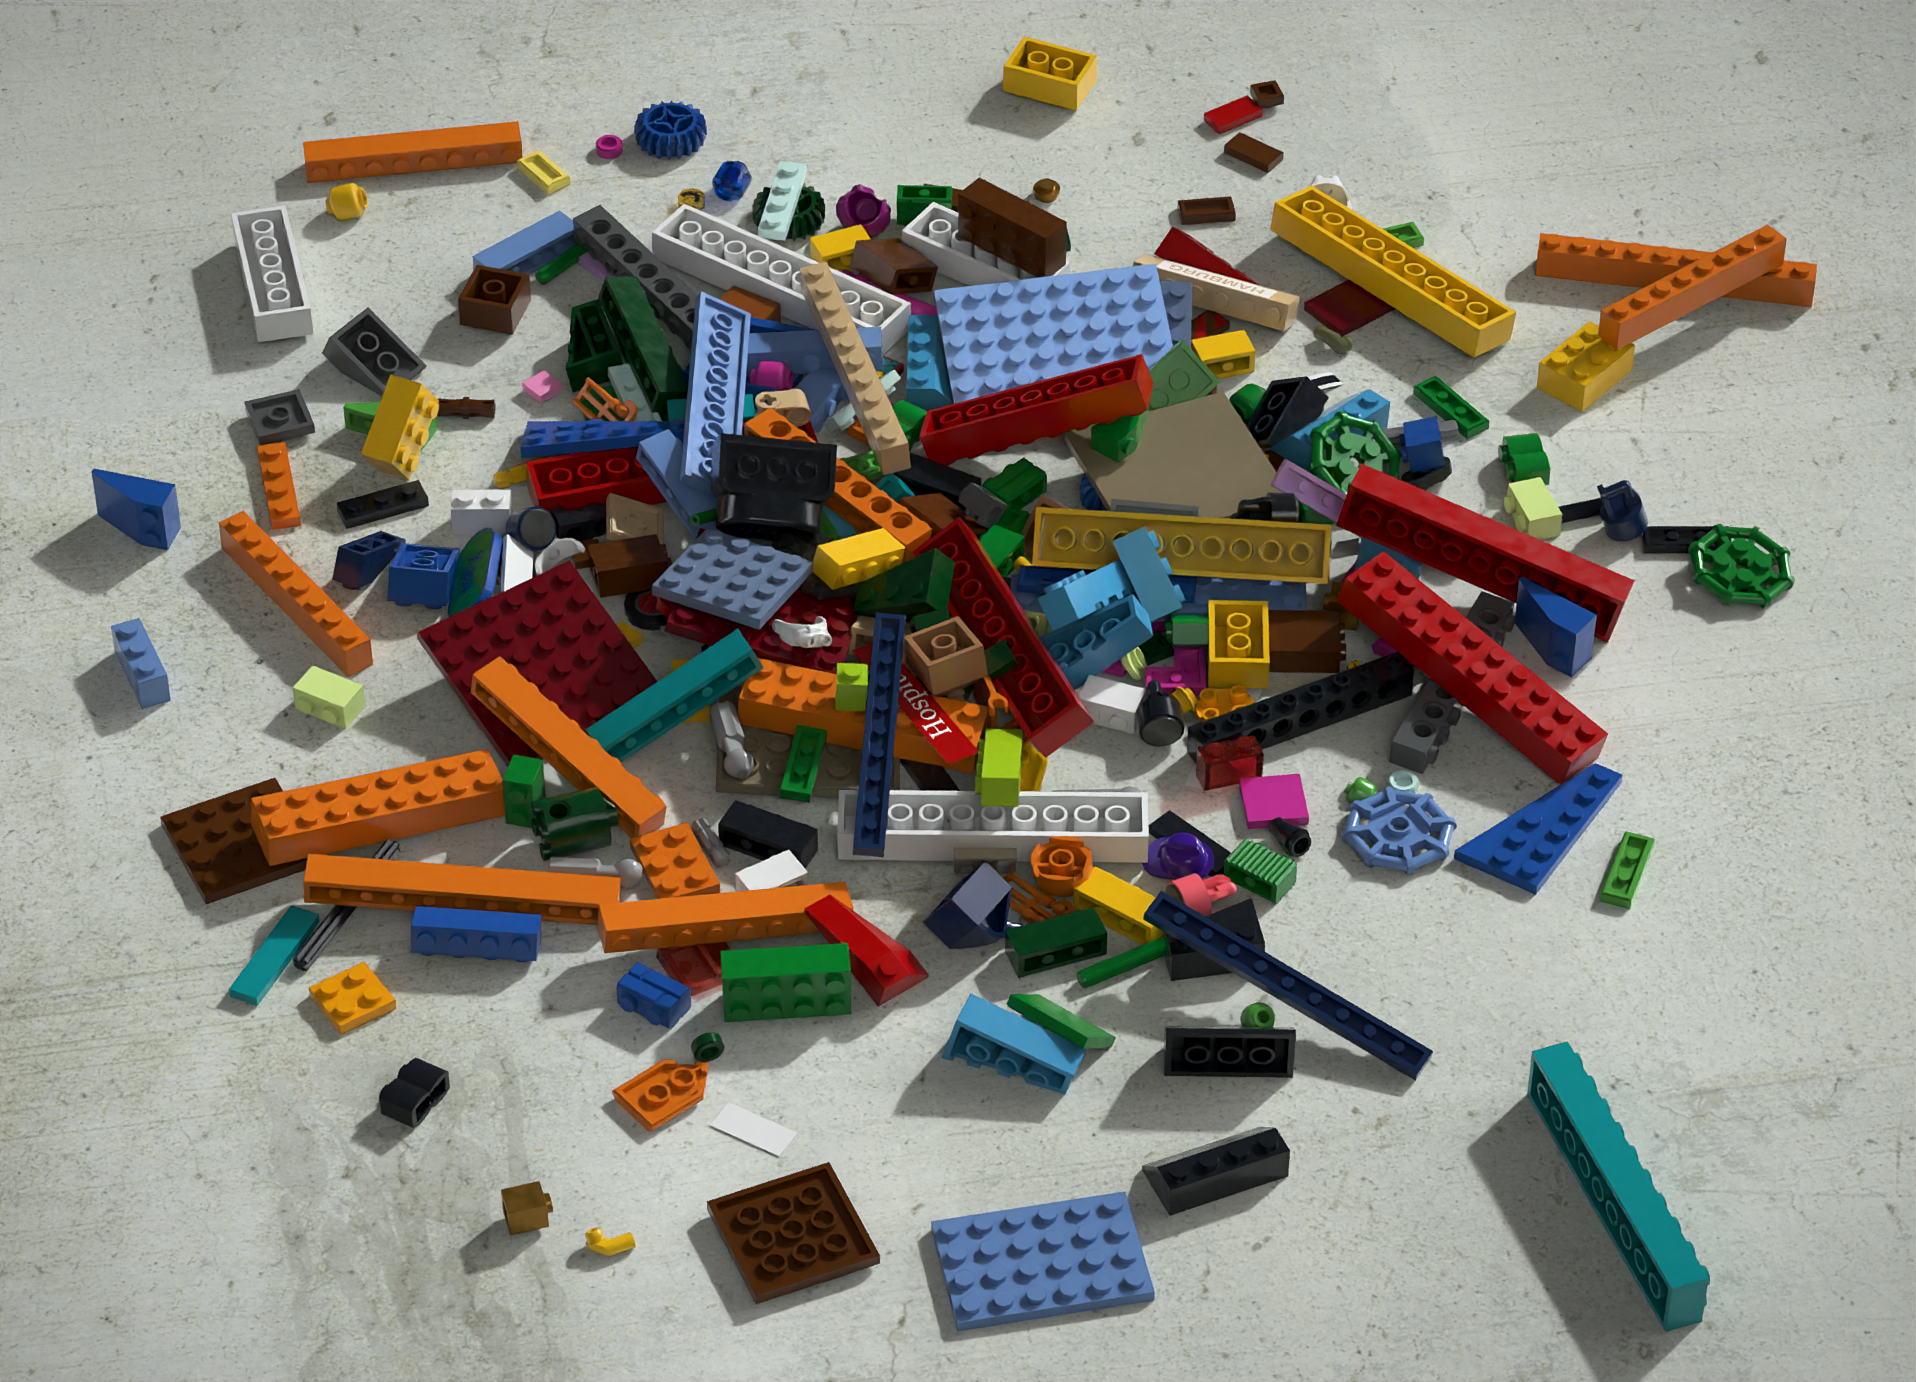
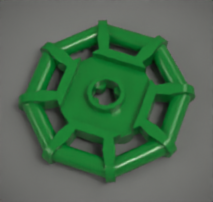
M1339 411L1323 425L1312 429L1310 433V438L1312 439L1310 471L1315 473L1319 479L1346 495L1348 493L1347 489H1349L1361 464L1382 472L1383 464L1388 463V475L1399 479L1401 451L1396 450L1380 429L1379 423L1376 420L1371 422L1347 415L1345 411ZM1349 427L1364 431L1362 436L1350 433ZM1334 430L1337 431L1339 436L1335 441L1328 436ZM1323 448L1326 450V461L1323 459ZM1350 458H1355L1359 465L1355 467L1354 462L1350 461ZM1333 472H1334L1335 475L1338 477V479H1337L1336 481H1335L1334 478L1331 476V474H1332Z
M1722 524L1714 525L1710 532L1698 541L1692 542L1688 548L1694 573L1692 579L1695 584L1704 586L1723 600L1725 605L1729 606V603L1760 605L1762 608L1770 606L1772 600L1785 590L1793 587L1795 579L1791 574L1789 562L1791 553L1787 547H1781L1759 531L1760 528L1757 526L1742 528L1725 527ZM1717 542L1719 548L1715 551L1708 549L1713 543ZM1755 542L1761 547H1763L1765 550H1767L1769 554H1766L1759 548H1757L1755 546ZM1704 562L1710 563L1712 569H1706ZM1778 564L1779 574L1772 572L1771 566ZM1736 565H1742L1745 568L1742 567L1738 569L1736 568ZM1767 584L1772 585L1767 590L1763 589V587ZM1740 589H1748L1747 593L1739 592Z

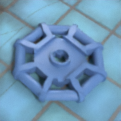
M1392 786L1385 787L1384 791L1361 801L1354 800L1349 805L1350 813L1346 827L1341 833L1342 839L1354 848L1363 858L1364 864L1370 868L1378 866L1405 871L1406 874H1413L1414 870L1437 860L1443 861L1450 854L1448 849L1453 831L1457 827L1455 819L1448 817L1435 803L1433 796L1429 793L1421 795L1393 790ZM1401 803L1408 804L1409 807L1401 806ZM1425 812H1428L1433 818H1430ZM1366 818L1369 821L1367 825H1359L1360 820ZM1394 826H1397L1398 828H1405V829H1404V830H1396V829H1394ZM1431 831L1440 832L1438 840L1430 837ZM1369 838L1374 844L1373 847L1370 849L1362 839ZM1423 848L1428 850L1412 858V853Z

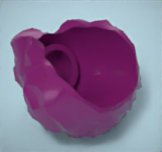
M861 184L853 186L849 192L839 198L836 204V215L842 227L845 229L861 224L870 238L883 233L891 222V207L887 204V200L878 199L874 194V190Z

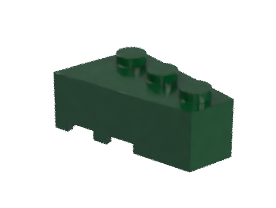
M599 299L572 307L569 331L571 337L570 344H568L569 356L568 362H566V372L572 392L574 393L582 389L588 377L598 385L610 381L608 367L622 365L623 362Z
M933 548L861 582L857 587L853 611L859 616L863 615L875 618L876 613L906 615V621H911L913 616L947 609L955 562L937 548Z

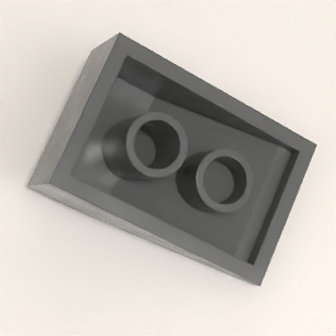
M369 307L330 336L322 352L342 374L380 396H383L390 374L412 380L427 367Z

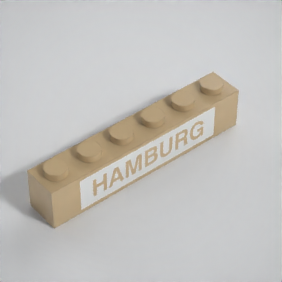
M1149 254L1142 255L1133 263V266L1156 264L1159 281L1193 282V306L1285 331L1295 323L1299 296Z

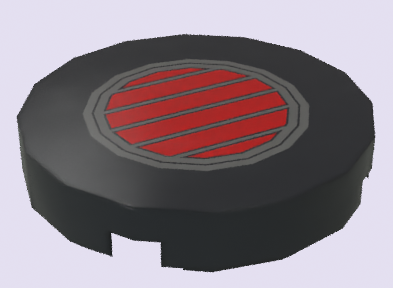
M652 589L632 592L626 595L624 612L632 625L644 630H660V626L667 624L668 617L661 614L655 608L657 596L652 595Z

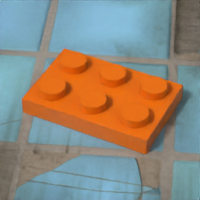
M688 822L630 838V848L636 860L642 865L643 874L656 899L720 893V883Z

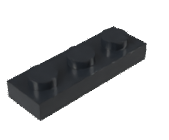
M416 480L350 498L336 504L338 514L346 529L427 507L429 506V501L420 481Z

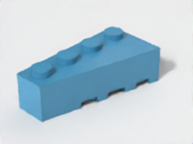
M1121 559L1087 575L1082 570L1044 588L1046 594L1037 599L1052 631L1135 592V589Z
M1131 594L1057 630L1041 636V639L1073 689L1076 690L1085 684L1089 675L1096 676L1150 639L1153 636L1148 612L1135 596Z
M970 993L955 1022L942 1058L953 1061L954 1057L968 1060V1066L980 1069L981 1065L998 1069V1075L1008 1078L1019 1075L1024 1077L1026 1083L1066 1094L1080 1067L1087 1048L1082 1049L1046 1028L1038 1026L1019 1017L1015 1013L1002 1009L986 999L979 998Z

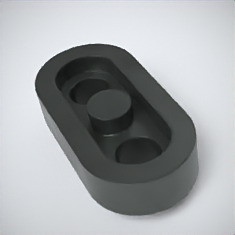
M1444 456L1445 466L1412 473L1409 470L1402 475L1401 479L1408 484L1427 491L1429 487L1438 482L1445 481L1451 475V461L1448 457Z

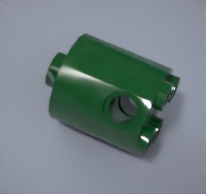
M598 787L531 802L534 816L531 819L532 830L535 837H541L542 843L539 844V849L543 861L550 860L551 856L565 857L611 846L612 836L610 827L618 826L619 824L617 810L613 802L603 798Z

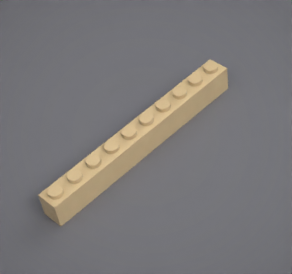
M827 262L799 268L802 294L882 474L887 475L911 468L909 444Z

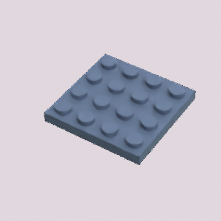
M707 528L652 585V595L760 630L813 572L814 562L803 559L798 555L775 550L773 547L750 542L745 538H737L722 533L719 530Z

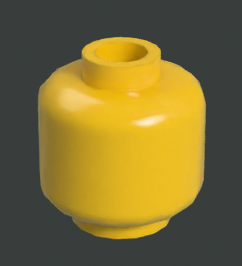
M355 183L333 187L330 190L329 198L325 200L328 213L330 215L334 214L339 221L358 218L368 208L365 190L362 187L359 188Z

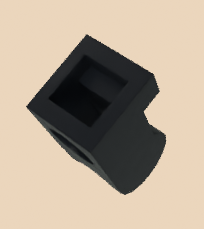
M590 503L583 508L567 511L564 510L563 506L551 508L556 524V537L559 539L573 538L576 541H584L606 534V506L601 503Z

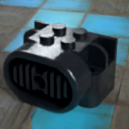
M721 433L708 450V456L712 457V469L709 472L711 493L717 499L715 522L717 530L737 538L776 542H805L816 539L821 533L822 507L835 490L837 445Z

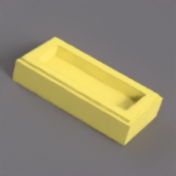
M539 150L517 160V168L548 195L570 185V176Z

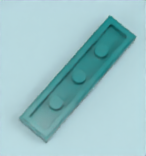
M291 905L229 988L230 997L258 1006L320 922L319 914Z

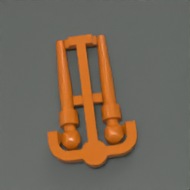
M589 377L586 378V383L577 396L572 399V402L589 420L602 419L606 416L610 421H620L609 411V408L617 413L619 417L624 418V421H634L637 417V407L632 401L627 399L623 405ZM590 386L606 401L604 405L589 393L591 390ZM586 398L600 411L596 416L580 402L581 399L584 400Z
M1008 872L1007 876L1003 878L1008 884L1012 880L1034 896L1030 900L1012 887V898L1010 899L1009 907L1022 915V918L1030 924L1074 912V906L1066 899L1056 902L1054 897L1044 894L1011 872ZM1041 901V904L1046 908H1052V912H1054L1058 916L1052 915L1051 913L1043 909L1041 906H1039L1038 903Z

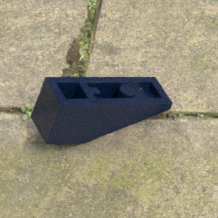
M379 531L339 546L332 580L343 583L342 586L351 590H359L360 587L371 584L395 557L401 544L405 543L406 539Z

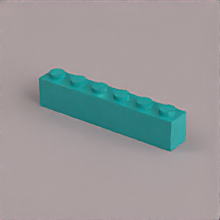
M737 629L586 730L590 737L596 739L611 757L617 758L622 763L764 667L739 629Z

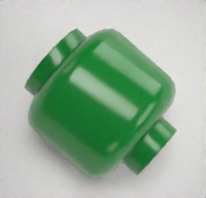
M1253 383L1246 384L1229 399L1244 424H1247L1266 391L1264 388Z

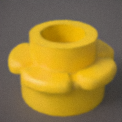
M1176 687V691L1170 697L1179 702L1183 715L1189 711L1193 713L1195 711L1194 704L1197 703L1194 693L1189 688Z

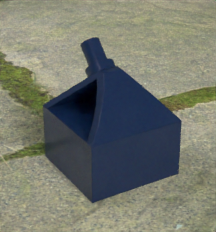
M986 861L956 884L923 921L949 949L975 948L993 944L1005 938V930L1024 926L1022 923H1011L1008 919L1012 887Z

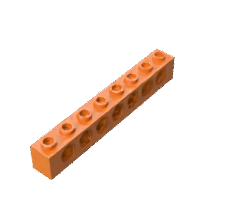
M771 408L745 423V436L817 443L803 430H799L783 415H779ZM836 459L835 490L824 505L862 534L884 528L905 547L902 563L914 558L913 551L931 538L932 528L926 522L921 521L910 513L906 507L890 498L886 492L870 483L866 477L850 468L843 460Z

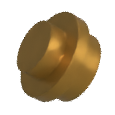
M1044 178L1034 184L1033 193L1038 201L1051 203L1060 194V185L1052 179Z

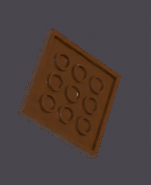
M275 777L160 816L161 825L206 905L306 869L307 858L269 866L251 826V798L283 791Z
M830 1162L707 1201V1211L756 1304L880 1264V1254Z

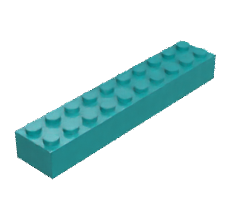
M1568 1041L1532 1051L1527 1095L1664 1331L1668 1332L1702 1322L1704 1307L1707 1305V1287L1710 1285L1709 1272L1704 1265L1701 1266L1696 1258L1693 1244L1690 1241H1686L1681 1233L1678 1219L1672 1217L1668 1211L1663 1194L1656 1191L1650 1172L1647 1169H1643L1640 1164L1635 1147L1629 1145L1624 1137L1622 1125L1619 1122H1615L1612 1117L1609 1104L1605 1098L1602 1099L1599 1095L1594 1078L1591 1075L1588 1076L1584 1070L1580 1055L1577 1052L1574 1053Z

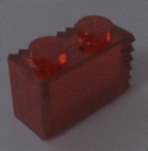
M1252 735L1250 737H1240L1237 740L1233 739V741L1228 740L1227 742L1222 741L1221 743L1215 742L1204 745V747L1199 746L1197 749L1196 777L1204 791L1239 784V778L1262 777L1264 753L1256 737Z

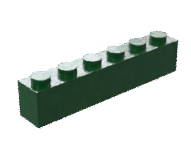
M605 277L598 296L603 310L651 412H667V400L687 398L688 384L682 374L681 366L673 355L672 347L668 344L663 329L659 325L654 315V310L650 307L645 291L641 288L637 277Z

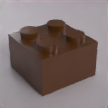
M476 265L458 298L460 325L513 335L531 301L529 274Z

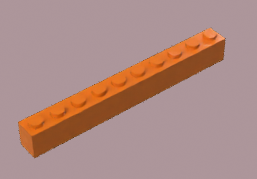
M1540 233L1535 276L1644 288L1713 252ZM1784 260L1783 265L1721 297L1812 307L1817 264Z
M308 854L303 887L305 903L415 911L416 906L538 914L541 915V921L597 925L599 904L620 902L621 878Z

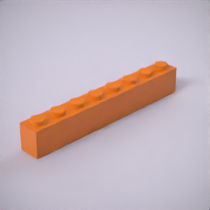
M518 121L303 142L307 183L517 163V160L523 158Z
M1767 224L1601 309L1598 336L1618 350L1783 265L1787 238Z
M244 511L218 522L222 549L347 677L373 665L371 639Z
M499 656L473 674L471 694L578 791L598 787L603 798L614 803L618 815V827L630 838L654 832L664 825L667 806L658 795L651 793L638 777L631 775L617 758L611 757L596 739L590 738L581 730L576 721L570 720L561 712L555 702L549 701L541 694L535 684L528 682L521 676L515 666L508 664Z
M845 881L599 904L597 928L604 953L820 933L805 914L804 909L829 894L852 910L853 904Z

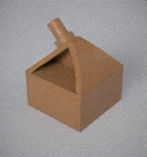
M959 616L904 636L908 665L933 696H947L950 699L966 702L963 697L965 695L964 688L988 675L984 647Z

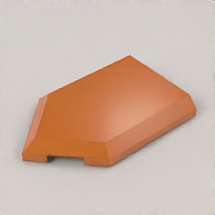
M662 1060L612 1090V1094L616 1102L650 1132L704 1099L709 1062H695V1065L677 1064L676 1060Z

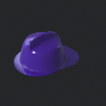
M1180 832L1172 836L1159 838L1149 844L1148 863L1142 864L1148 874L1157 878L1176 880L1196 873L1202 879L1213 868L1214 855L1212 849L1196 836Z

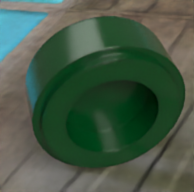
M714 1032L704 1033L695 1038L691 1043L694 1058L700 1062H709L718 1058L725 1048L721 1036Z

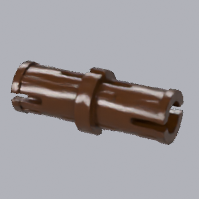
M463 397V399L438 398V417L456 416L463 417V419H469V417L495 418V399L476 400L470 399V397Z

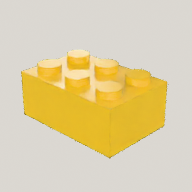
M1025 36L1003 66L1004 92L1075 111L1078 110L1097 81V55Z
M1589 321L1539 362L1537 388L1583 412L1632 371L1635 344L1630 343L1616 350L1598 336L1599 326Z
M390 374L361 455L378 471L410 480L412 472H415L418 467L420 450L427 443L429 437L428 429L431 421L438 414L439 400L422 383Z
M1208 600V688H1231L1235 685H1242L1246 688L1268 689L1270 665L1268 601Z

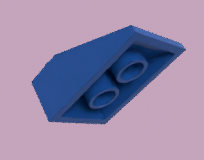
M93 469L91 473L98 516L140 545L169 550L181 529L175 484Z
M402 543L389 567L387 601H393L396 605L405 607L412 606L413 603L424 604V607L428 609L446 607L450 599L460 548Z
M1521 577L1518 584L1515 613L1516 626L1548 666L1572 678L1592 659L1597 615Z

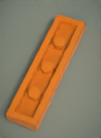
M270 443L257 446L272 530L301 526L286 443Z

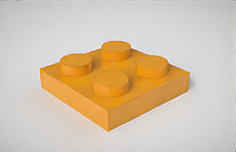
M364 961L309 987L310 997L341 1035L397 1009L395 998Z

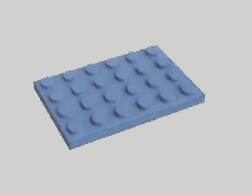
M1125 1192L931 1221V1231L957 1331L1148 1302L1155 1299L1154 1287Z

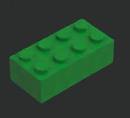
M848 943L720 951L724 1022L852 1014L851 968Z

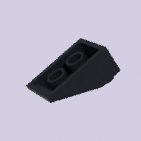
M1307 376L1273 380L1251 415L1246 427L1261 449L1271 448L1320 417L1329 397Z

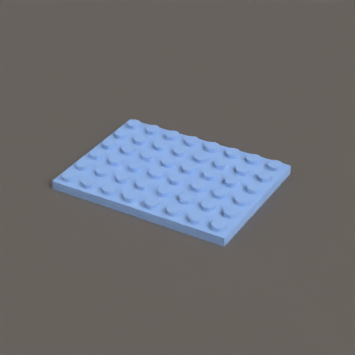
M1156 264L934 290L953 404L1143 354L1149 370L1173 347Z

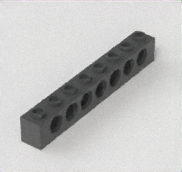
M601 205L574 217L572 235L578 245H582L594 260H598L610 275L613 274L615 277H637L641 288L645 291L650 307L654 310L655 317L661 319L668 326L669 330L673 334H677L684 341L685 345L691 349L695 302L698 295Z
M1481 591L1466 618L1502 647L1505 641V633L1511 632L1516 622V616L1513 615L1514 602ZM1429 678L1392 740L1389 762L1423 774L1428 764L1433 765L1439 753L1438 747L1440 744H1446L1450 734L1451 725H1457L1461 716V708L1464 705Z

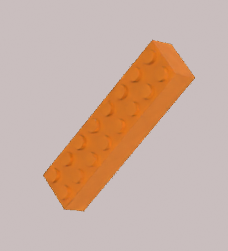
M758 658L764 668L744 682L738 701L740 724L795 736L797 725L827 730L826 743L863 750L866 711L835 710L836 674ZM868 681V687H867V698H868L869 681ZM931 695L979 751V740L985 739L989 715L988 707ZM898 706L893 757L943 766V768L970 774L974 773L978 761V753L948 765Z
M488 749L253 797L251 798V826L268 865L272 866L308 858V854L324 855L385 842L387 839L394 840L505 816L503 779Z

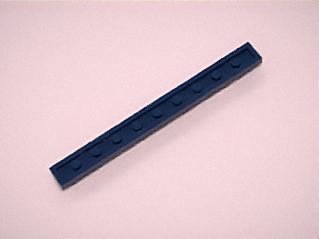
M876 613L853 855L884 857L906 615Z
M1160 891L1144 913L1143 920L1415 1081L1431 1059L1433 1054L1431 1049L1163 891Z

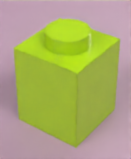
M837 663L835 710L866 711L867 664Z

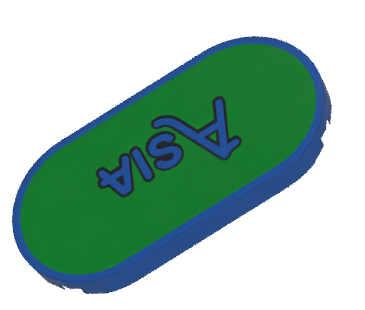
M484 528L477 532L464 546L457 559L448 605L449 617L484 601V599L487 600L493 595L502 547V537L492 528Z

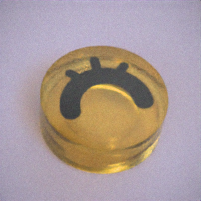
M685 189L678 194V207L680 208L683 204H686L701 211L705 207V194L698 189Z

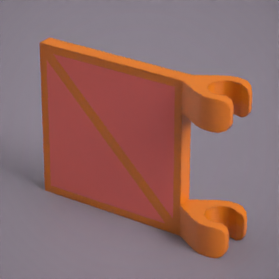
M987 675L974 683L973 697L976 704L988 707L987 728H998L997 708H1002L1004 713H1008V701L996 692L991 678Z

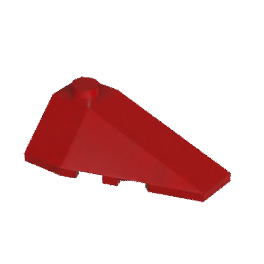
M1173 226L1154 253L1163 259L1259 285L1239 270L1232 268L1230 263L1213 254L1212 250L1195 238Z
M829 894L804 909L805 914L829 944L848 943L851 973L878 1007L929 977L927 971L910 950Z

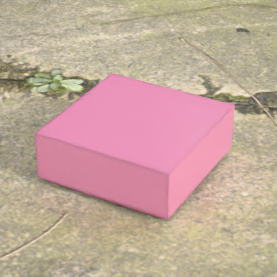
M543 370L522 382V388L524 392L541 404L562 392V383Z

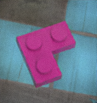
M1174 647V667H1145L1146 696H1148L1147 685L1151 680H1157L1161 684L1163 693L1169 696L1176 691L1178 686L1184 689L1189 688L1195 696H1199L1200 692L1206 689L1204 647Z

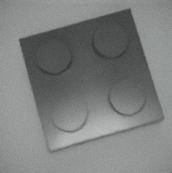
M300 389L244 402L245 411L259 445L315 433L314 422Z

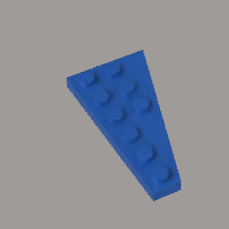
M602 419L588 421H528L520 446L521 458L638 447L639 442L667 429L671 431L674 437L679 438L683 442L685 419H675L672 421H603Z
M1595 763L1456 849L1454 859L1536 895L1621 785L1623 775Z

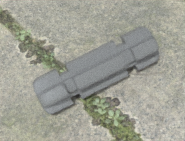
M705 818L693 821L692 831L707 854L712 857L711 860L715 866L722 867L723 865H728L730 854L723 847V843L715 831L710 828L711 826Z

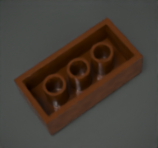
M980 177L958 194V237L1036 277L1053 276L1066 265V221Z

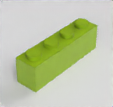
M986 728L985 739L979 740L975 795H981V806L1018 807L1023 758V729Z

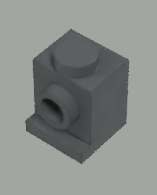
M972 482L959 495L958 502L966 507L965 513L976 520L979 525L989 529L994 524H997L1008 507L1006 503L984 487Z

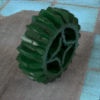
M803 183L786 239H792L794 242L796 238L805 240L807 235L813 236L815 230H821V225L826 217L825 203L821 193L815 191L812 186L806 187L805 183ZM764 187L763 192L757 193V197L752 205V218L757 226V230L771 190L769 187Z

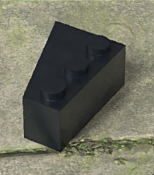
M1252 898L1205 916L1265 952V941ZM1166 933L1164 958L1171 981L1233 973Z

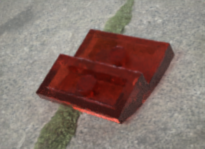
M726 942L658 948L656 958L668 976L690 987L691 996L722 985L720 951L731 949Z

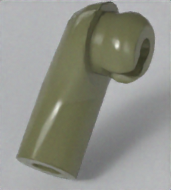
M1321 325L1314 329V337L1324 342L1337 354H1346L1347 351L1352 350L1353 341L1350 337H1341L1338 333Z

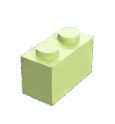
M1541 477L1508 484L1507 496L1504 497V507L1508 514L1511 513L1514 518L1516 529L1539 540L1560 536L1562 513Z
M313 665L293 686L295 709L345 729L366 707L362 684Z

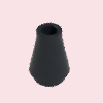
M1281 817L1271 821L1269 832L1274 835L1287 855L1300 857L1309 850L1311 838L1307 830L1289 823Z

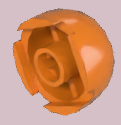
M1054 836L1049 838V843L1043 846L1039 843L1031 853L1033 879L1037 886L1048 895L1055 897L1074 895V887L1087 881L1093 871L1092 852L1090 848L1088 850L1084 847V842L1078 838Z

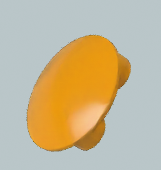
M1242 685L1216 690L1206 688L1199 694L1200 699L1195 706V715L1200 722L1253 704L1254 700L1247 693V688Z

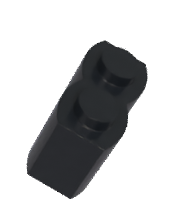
M414 1058L408 1064H404L400 1068L397 1078L386 1084L380 1091L381 1114L412 1128L417 1127L427 1117L431 1108L436 1106L447 1094L450 1088L449 1071L419 1058Z

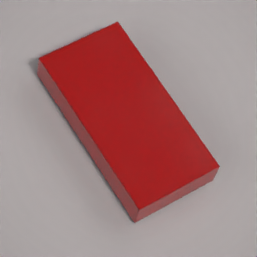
M1247 95L1205 112L1204 121L1218 134H1221L1262 117L1263 109Z

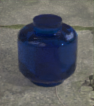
M726 161L722 163L714 175L712 186L715 194L724 201L740 200L750 186L752 176L744 163L740 161Z

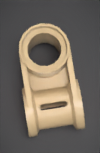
M793 388L775 392L765 391L759 393L755 398V405L758 408V413H756L755 417L771 408L779 415H783L795 427L803 426L811 419V411L805 393L800 389Z

